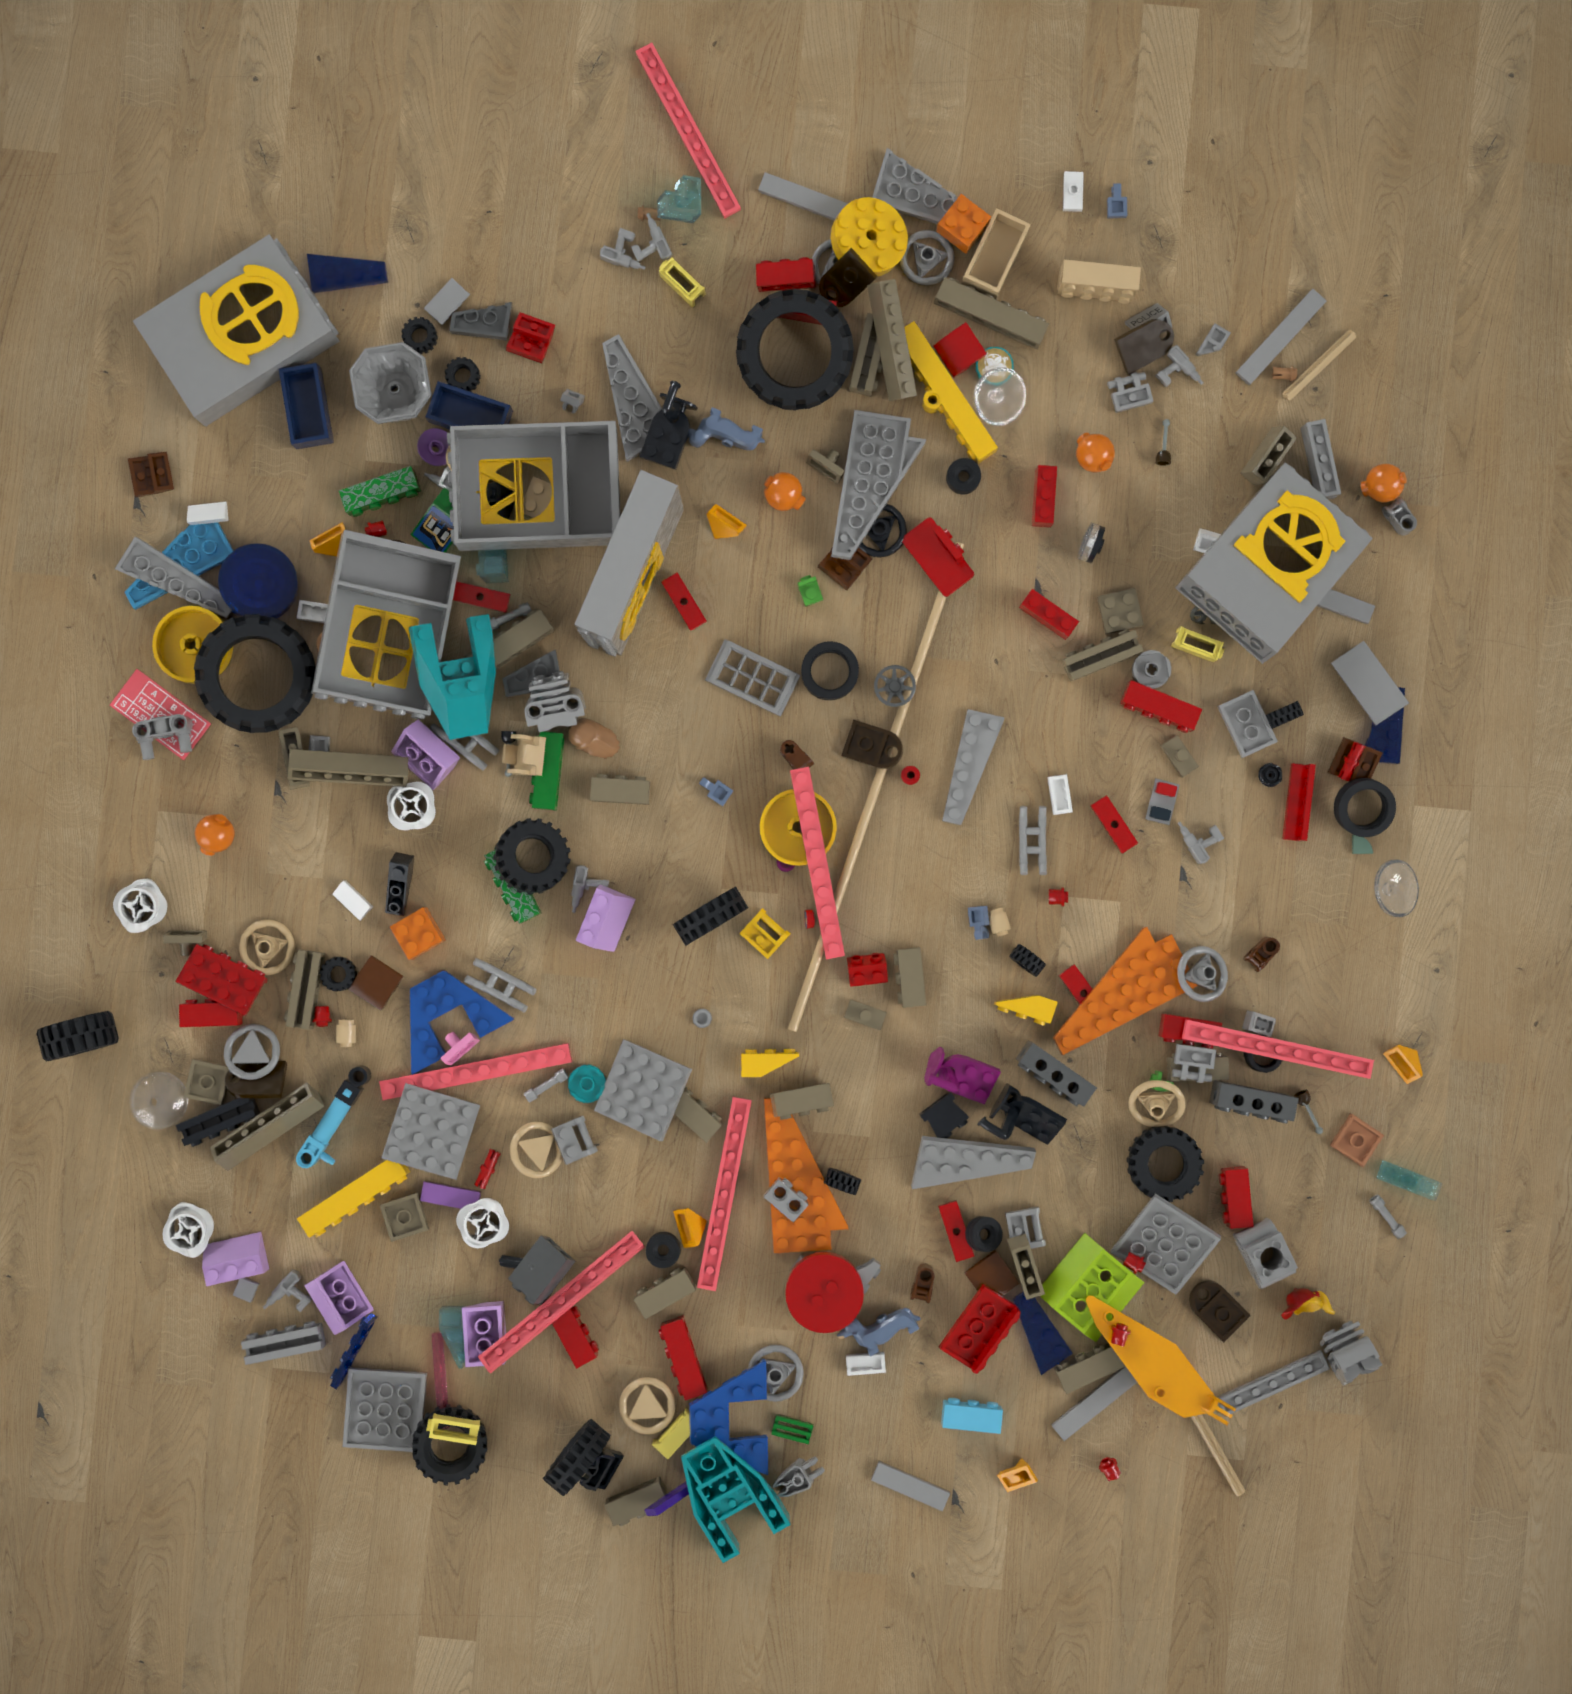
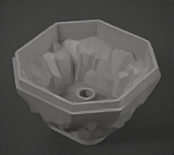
M404 342L365 348L349 370L355 408L377 424L394 423L416 418L432 395L425 357Z

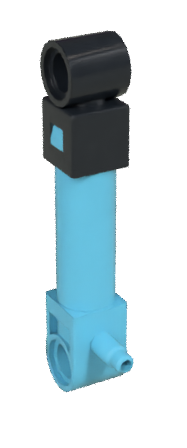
M358 1066L349 1072L348 1079L343 1081L328 1110L297 1153L296 1162L300 1167L309 1168L315 1165L319 1159L331 1165L335 1163V1159L324 1151L347 1112L363 1092L364 1088L361 1085L370 1081L371 1071L368 1067ZM357 1071H361L364 1074L362 1081L356 1078ZM305 1153H309L311 1155V1162L305 1161Z

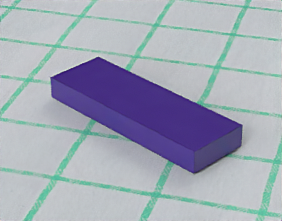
M685 1481L644 1509L646 1515L658 1516L689 1495L687 1482Z

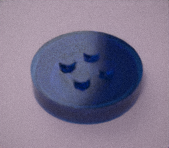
M256 543L239 547L226 557L219 571L218 586L224 603L237 616L260 614L261 616L279 618L290 609L296 599L298 579L292 562L282 551L270 545Z

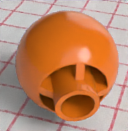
M1088 432L1082 434L1077 440L1078 447L1076 450V457L1080 466L1086 471L1093 473L1108 470L1115 456V449L1111 440L1102 434L1090 435Z
M1392 464L1377 465L1369 471L1366 481L1361 482V491L1364 497L1370 496L1377 502L1393 501L1402 493L1404 484L1407 483L1406 475Z
M781 472L773 477L769 476L764 483V486H766L764 490L765 498L768 504L776 510L788 511L792 508L799 510L806 499L802 496L800 481L790 473Z
M212 814L202 818L195 828L196 842L200 846V851L205 855L212 856L215 853L226 850L234 840V827L222 814Z

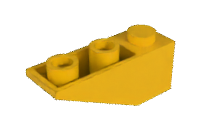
M1039 995L994 1001V1005L998 1006L997 1010L1008 1013L1009 1010L1016 1012L1015 1016L1027 1019V1016L1035 1018L1034 1022L1045 1025V1022L1051 1024L1058 1003Z
M745 1049V1053H741V1077H762L799 1057V1052H795V1049H784V1052H776V1049H764L763 1053H757V1049Z

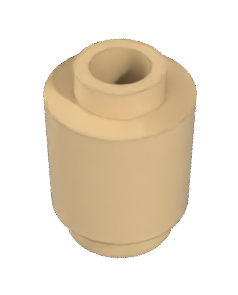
M1003 908L989 911V924L992 934H997V937L1007 935L1011 927L1006 912H1004Z
M353 1019L338 1020L336 1025V1043H340V1047H352V1043H356V1024H354Z

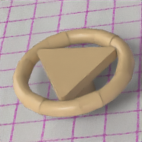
M264 919L251 924L244 931L239 943V952L243 963L248 965L251 971L254 972L257 969L266 975H273L283 971L292 961L295 953V941L292 933L284 924L275 920ZM267 926L274 927L278 929L286 937L287 940L256 933L254 931L256 929L264 928ZM250 935H252L260 967L249 959L246 947ZM288 944L285 959L277 966L265 968Z
M1151 1080L1140 1084L1132 1091L1128 1101L1129 1111L1132 1116L1141 1124L1149 1127H1164L1175 1123L1183 1115L1186 1107L1185 1097L1181 1090L1174 1084L1162 1080ZM1153 1087L1169 1090L1166 1092L1142 1093ZM1176 1095L1178 1102L1177 1111L1168 1118L1161 1120ZM1137 1098L1156 1120L1146 1118L1137 1111Z
M543 1122L527 1123L516 1131L511 1140V1160L516 1169L525 1176L531 1178L547 1177L562 1162L563 1158L555 1141L556 1158L544 1170L554 1138L551 1131L553 1127ZM531 1129H540L550 1134L549 1136L519 1141ZM517 1145L539 1171L526 1168L520 1162Z
M651 1377L639 1378L628 1384L619 1400V1412L622 1420L631 1430L640 1434H654L666 1428L673 1419L676 1409L675 1398L671 1389L664 1382ZM644 1385L628 1416L627 1398L629 1394L639 1386ZM648 1385H653L665 1393L668 1403L667 1413ZM665 1417L661 1422L652 1427H643L632 1421V1419Z

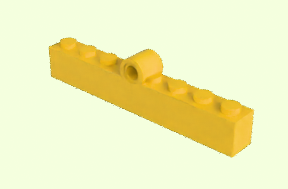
M913 321L904 328L911 366L916 371L914 372L915 377L926 386L922 407L927 413L932 414L937 411L940 414L943 413L947 418L946 423L951 430L954 429L957 433L956 438L958 442L967 448L968 457L979 464L996 453L998 447L915 321ZM933 399L936 403L930 404L928 400Z

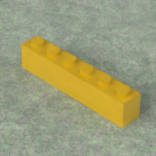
M386 1160L298 1217L297 1220L309 1238L313 1235L317 1238L326 1232L325 1227L328 1225L336 1226L343 1221L341 1217L345 1214L351 1216L359 1210L357 1207L362 1203L366 1206L374 1201V1195L379 1192L383 1195L391 1190L390 1185L394 1182L398 1185L408 1179L406 1175L410 1173V1170L406 1165Z

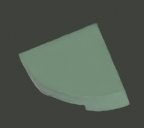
M1352 835V854H1373L1372 846L1367 839Z

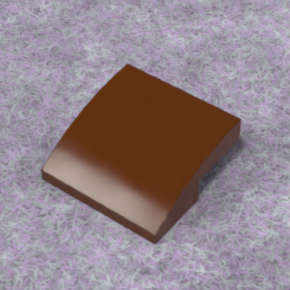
M167 452L128 458L135 497L174 490Z
M859 547L851 560L831 557V549L820 562L818 568L845 590H848L873 558Z
M1343 737L1328 770L1330 774L1339 775L1345 762L1344 758L1348 756L1354 740ZM1366 746L1358 761L1359 765L1355 767L1350 781L1357 778H1372L1383 752Z
M371 955L349 990L381 1011L392 993L397 989L403 975Z
M996 1250L964 1272L977 1291L984 1284L1003 1296L1020 1284Z

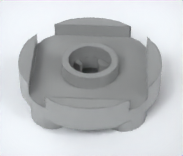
M1145 651L1134 660L1132 665L1133 678L1137 683L1152 689L1159 688L1171 675V663L1159 651ZM1150 664L1157 669L1153 673L1154 675H1150V672H1147Z

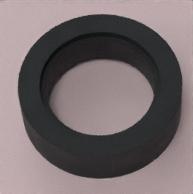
M833 641L819 643L812 647L803 659L801 668L802 680L807 690L819 699L837 700L843 698L852 691L859 675L857 658L847 646ZM835 653L846 661L849 668V676L842 686L836 689H824L813 680L811 675L812 664L822 654Z
M1357 778L1349 781L1338 791L1334 800V815L1337 822L1342 828L1359 837H1373L1382 833L1390 826L1396 813V801L1393 793L1387 786L1371 778ZM1374 790L1382 801V809L1378 818L1367 825L1354 824L1350 820L1347 811L1350 799L1359 791Z

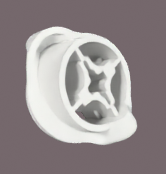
M422 782L407 783L406 787L393 786L388 792V818L395 828L399 830L423 829L433 822L436 813L434 794L427 784ZM407 790L419 792L412 799H407L401 794ZM423 796L427 802L426 813L422 812L418 806ZM397 799L404 806L399 816L395 809ZM414 801L416 810L411 809L408 811L406 802L412 803ZM410 813H415L421 817L416 822L404 821V818Z
M146 878L136 880L131 885L121 889L114 898L113 908L128 932L139 933L147 930L164 918L167 912V901L157 884L153 880ZM133 891H139L136 899L128 900ZM148 895L152 899L153 904L149 902ZM128 908L132 910L133 915L130 914ZM145 912H153L148 920H141Z
M480 1199L475 1203L464 1206L457 1214V1226L463 1240L470 1247L484 1248L489 1244L502 1240L508 1233V1219L504 1214L501 1204L494 1199ZM485 1209L481 1215L471 1216L474 1211ZM491 1211L498 1216V1225L489 1220ZM483 1219H485L487 1225L483 1224V1226L480 1228L479 1222H482ZM467 1221L476 1226L475 1235L468 1231ZM485 1231H495L490 1236L482 1238Z
M181 1202L170 1211L168 1220L163 1228V1241L165 1245L172 1251L187 1257L195 1258L206 1249L209 1238L213 1233L214 1221L211 1214L191 1203ZM178 1218L179 1230L175 1232V1221ZM199 1228L202 1229V1237L200 1241H198L197 1239V1230Z

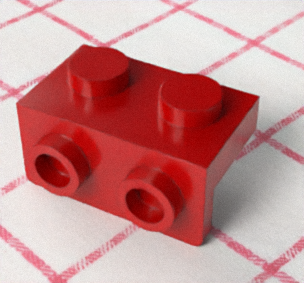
M884 953L847 957L850 987L888 982L887 963Z

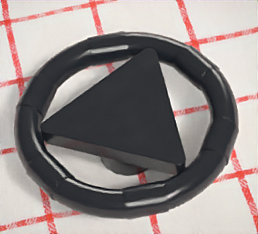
M886 504L883 511L889 512L894 516L876 519L867 533L881 551L869 548L863 542L859 546L869 556L877 558L887 557L894 554L903 545L902 541L907 534L905 519L898 509L889 504ZM896 517L900 530L898 540L888 549L884 550Z

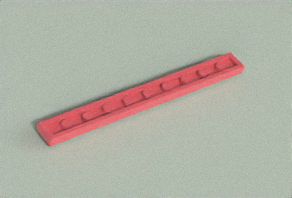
M653 43L636 50V55L723 218L725 219L741 211L737 199Z
M809 766L790 770L825 958L827 960L845 956L810 769Z
M1185 1020L1182 1039L1371 1079L1374 1063L1372 1059L1191 1020Z
M569 1043L382 1080L379 1081L382 1099L387 1100L401 1097L405 1083L432 1091L571 1063L572 1058Z
M734 1096L732 1098L697 1288L716 1291L752 1102L750 1099Z
M631 1231L480 1354L478 1358L487 1371L491 1374L640 1252L645 1246L635 1233Z

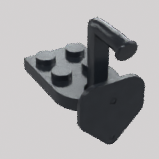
M670 381L668 393H660L659 395L661 399L665 400L663 408L653 417L640 458L677 470L690 432V423L684 413L686 409L697 411L698 407L691 402L676 398L675 396L681 385L677 381Z
M1007 1083L989 1115V1118L993 1119L1000 1109L1004 1111L1005 1118L1001 1128L989 1122L985 1116L977 1125L1003 1140L1009 1139L1014 1126L1048 1145L1064 1127L1067 1119L1034 1099L1021 1096V1093L1016 1088Z

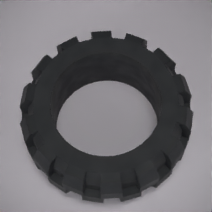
M781 290L768 295L760 302H757L748 312L737 335V365H739L743 380L759 399L784 410L796 411L821 405L841 388L849 375L853 363V338L848 322L831 301L820 294L808 290ZM791 312L804 313L818 320L827 331L831 342V358L826 371L813 383L800 387L786 386L774 380L766 372L760 358V341L767 326L777 317Z
M245 614V616L231 618L221 623L201 643L202 646L198 655H196L194 664V682L197 693L205 708L225 725L243 732L267 733L291 724L309 705L313 696L311 690L316 665L312 652L304 638L287 625L286 622L274 617L261 616L260 614ZM249 639L267 640L278 645L290 658L293 667L292 684L286 696L276 705L262 710L244 709L232 703L224 694L219 680L220 665L225 654L237 643Z

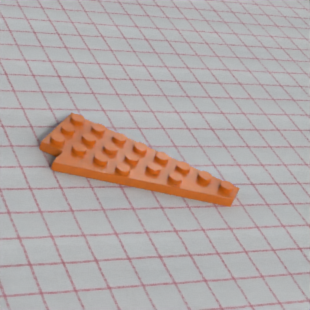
M1148 927L1142 928L1089 995L1054 1035L1053 1039L1061 1055L1185 993L1179 984L1177 976L1178 964L1183 955L1172 934L1155 942ZM1186 965L1185 974L1190 970L1188 965ZM1186 980L1191 989L1198 986Z
M764 1098L769 1185L771 1187L778 1177L782 1180L786 1178L793 1184L792 1188L796 1192L800 1190L808 1197L807 1201L809 1204L794 1222L771 1204L774 1253L832 1250L830 1230L848 1229V1224L828 1185L824 1184L825 1179L793 1115L791 1114L792 1118L780 1120V1116L774 1117L771 1098ZM778 1187L774 1191L777 1196H783L786 1193L783 1187ZM792 1200L789 1206L792 1209H797L800 1207V1202Z

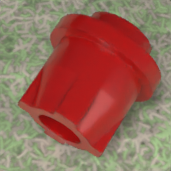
M383 520L374 523L368 522L367 527L364 528L366 535L375 537L387 535Z
M906 766L901 772V779L905 784L913 785L919 781L920 772L915 766ZM907 773H912L913 778L909 779Z
M1061 887V889H1049V905H1061V907H1064V903H1068V891H1064V887Z
M329 1006L315 1007L312 1023H316V1027H327L328 1023H332Z
M1129 1252L1123 1265L1134 1271L1133 1274L1136 1275L1137 1271L1142 1272L1146 1264L1143 1261L1145 1257H1139Z
M1116 1323V1325L1111 1327L1113 1330L1111 1343L1125 1346L1131 1330L1125 1324Z
M1106 1457L1100 1462L1099 1470L1104 1473L1109 1482L1119 1478L1121 1472L1115 1458Z

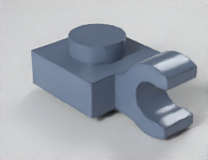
M1121 183L1113 184V187H1111L1112 197L1107 198V219L1127 218V197H1121Z
M703 777L699 783L710 791L707 796L722 807L733 792L732 789L719 780L714 785Z
M969 907L970 927L974 926L975 940L989 938V931L985 927V925H989L988 907Z

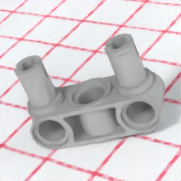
M181 714L161 716L139 721L133 725L132 733L136 737L138 744H140L143 760L155 759L152 746L153 739L168 738L174 735L178 737L180 753L192 752L190 734L193 722L187 716ZM181 719H184L185 725L180 729L178 723ZM146 726L147 732L142 736L141 729Z

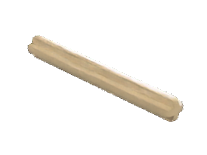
M1348 330L1282 393L1283 397L1288 401L1293 399L1356 339L1355 333Z
M1203 1415L1191 1416L1236 1496L1244 1494L1245 1489Z

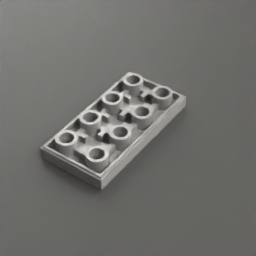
M1365 641L1331 663L1375 726L1409 704Z

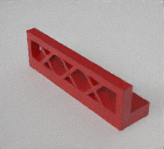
M1291 764L1283 840L1307 841L1316 764Z

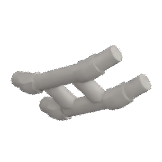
M436 724L430 726L431 731L482 771L487 767V764L471 752L477 743L494 756L499 752L498 748L481 735L470 736L472 739L464 747L456 739L449 740L445 731Z
M1020 806L1019 866L1021 875L1028 874L1027 854H1039V874H1047L1046 806H1039L1038 827H1027V806ZM1027 835H1038V846H1027Z
M475 958L473 965L491 973L487 984L468 975L465 977L464 982L498 998L523 1013L526 1012L528 1006L510 997L515 986L531 995L536 993V988L485 961ZM498 977L508 982L504 992L493 988Z

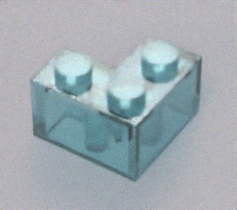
M683 175L675 183V192L665 190L657 199V218L694 223L701 216V178Z
M507 549L478 550L479 563L476 564L477 575H480V579L486 584L509 582Z

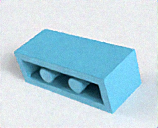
M948 1398V1400H943L942 1428L1001 1434L1003 1409L996 1402L980 1404L977 1400L961 1402L958 1398Z

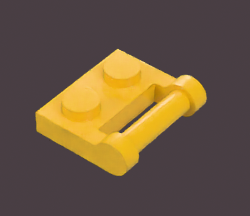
M762 908L739 934L769 959L791 933L788 930L782 929L766 914L767 911ZM760 919L780 936L777 941L757 924Z

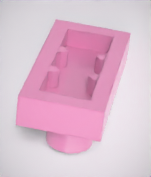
M451 1032L445 1037L451 1049L441 1059L445 1064L452 1066L480 1040L475 1034L470 1032L460 1040L455 1032Z

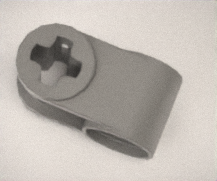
M1397 497L1395 502L1389 506L1382 507L1381 510L1384 517L1399 535L1405 536L1416 528L1417 520L1402 498ZM1402 521L1409 524V529L1403 527Z

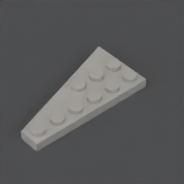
M887 148L872 198L885 201L899 213L938 224L956 201V195L942 188V185L919 169L909 165L906 160L899 158L892 153L893 151Z
M618 334L602 343L625 458L626 462L641 454L653 417L662 408Z
M922 1136L911 1187L912 1189L1032 1169L1036 1150L1031 1147Z

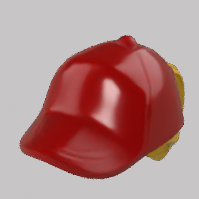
M1294 1288L1286 1297L1288 1308L1281 1314V1317L1287 1320L1293 1314L1299 1315L1302 1312H1315L1320 1309L1331 1315H1334L1335 1312L1331 1307L1328 1297L1322 1291L1312 1292L1306 1288Z

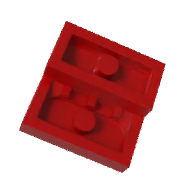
M520 312L513 326V333L506 346V351L542 364L555 330V324Z
M967 322L933 345L953 378L969 369L972 364L987 355Z

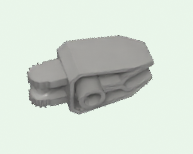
M815 1456L807 1461L798 1458L785 1469L772 1486V1488L780 1485L786 1486L779 1491L777 1496L789 1497L810 1489L814 1479L825 1471L823 1467L817 1468L813 1472L810 1469L818 1461L817 1457Z

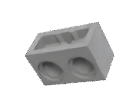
M778 1177L766 1191L764 1198L794 1222L809 1205L808 1197L800 1190L796 1192L792 1188L793 1184L788 1179L784 1178L782 1180ZM783 1187L786 1193L783 1196H777L774 1192L775 1189ZM792 1200H798L800 1207L792 1209L789 1203Z

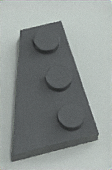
M512 302L505 303L502 306L495 307V305H492L485 309H470L452 313L450 334L507 340Z
M556 649L502 678L506 697L531 693L529 691V684L531 680H534L533 677L538 675L549 677L553 676L552 673L560 671Z

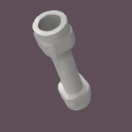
M523 603L519 605L518 609L499 618H491L492 631L499 629L500 625L521 615L525 617L532 611L529 603Z
M562 1068L554 1073L555 1076L534 1089L531 1088L526 1091L524 1096L529 1103L534 1101L542 1092L558 1082L562 1083L568 1079L569 1076Z
M1379 1195L1373 1196L1369 1202L1375 1210L1378 1209L1390 1225L1393 1235L1397 1239L1404 1237L1407 1232L1401 1224L1395 1221L1384 1206V1200Z

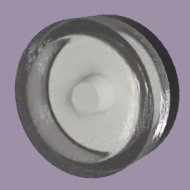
M1090 523L1081 540L1077 559L1092 564L1096 554H1099L1105 540L1102 538L1105 527Z

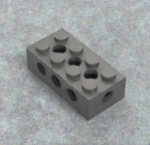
M1029 1040L1016 1057V1060L1019 1061V1067L1028 1073L1033 1071L1035 1073L1033 1077L1043 1084L1050 1083L1049 1088L1060 1096L1063 1093L1066 1094L1065 1099L1076 1107L1079 1104L1084 1107L1097 1089L1093 1084ZM1041 1059L1042 1065L1036 1068V1062ZM1058 1071L1057 1077L1052 1079V1073ZM1073 1082V1088L1068 1090V1084Z
M1215 1080L1213 1081L1209 1103L1214 1104V1108L1221 1111L1230 1112L1233 1109V1112L1249 1116L1252 1113V1116L1268 1120L1271 1117L1272 1120L1287 1124L1288 1120H1295L1299 1098Z

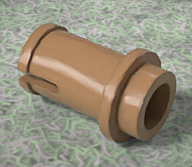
M644 205L638 207V219H641V221L644 219L648 220L646 216L648 213L654 220H661V208H645Z
M1293 366L1290 368L1273 367L1272 379H1286L1290 382L1296 380L1297 368Z

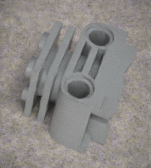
M558 671L552 673L553 676L549 677L544 675L533 677L534 680H531L529 684L531 697L527 700L525 707V718L528 727L537 725L538 731L543 732L556 726L577 725L579 716L585 715L584 709L586 706L583 693L576 687L570 688L569 673ZM575 698L577 702L572 703L569 699ZM531 706H537L539 710H534Z
M1265 1218L1263 1221L1255 1224L1254 1227H1248L1233 1234L1235 1243L1247 1268L1260 1289L1296 1273L1298 1267L1281 1232L1277 1231L1274 1223L1269 1218ZM1272 1247L1273 1256L1268 1262L1261 1263V1253L1266 1248Z
M1352 1321L1343 1324L1337 1332L1334 1329L1326 1332L1320 1342L1321 1347L1329 1344L1324 1349L1325 1354L1333 1351L1327 1359L1334 1374L1343 1386L1351 1383L1359 1374H1370L1382 1366L1379 1359L1380 1356L1369 1337L1365 1336L1359 1339L1364 1330L1360 1329L1355 1332L1360 1326L1359 1321L1354 1324Z

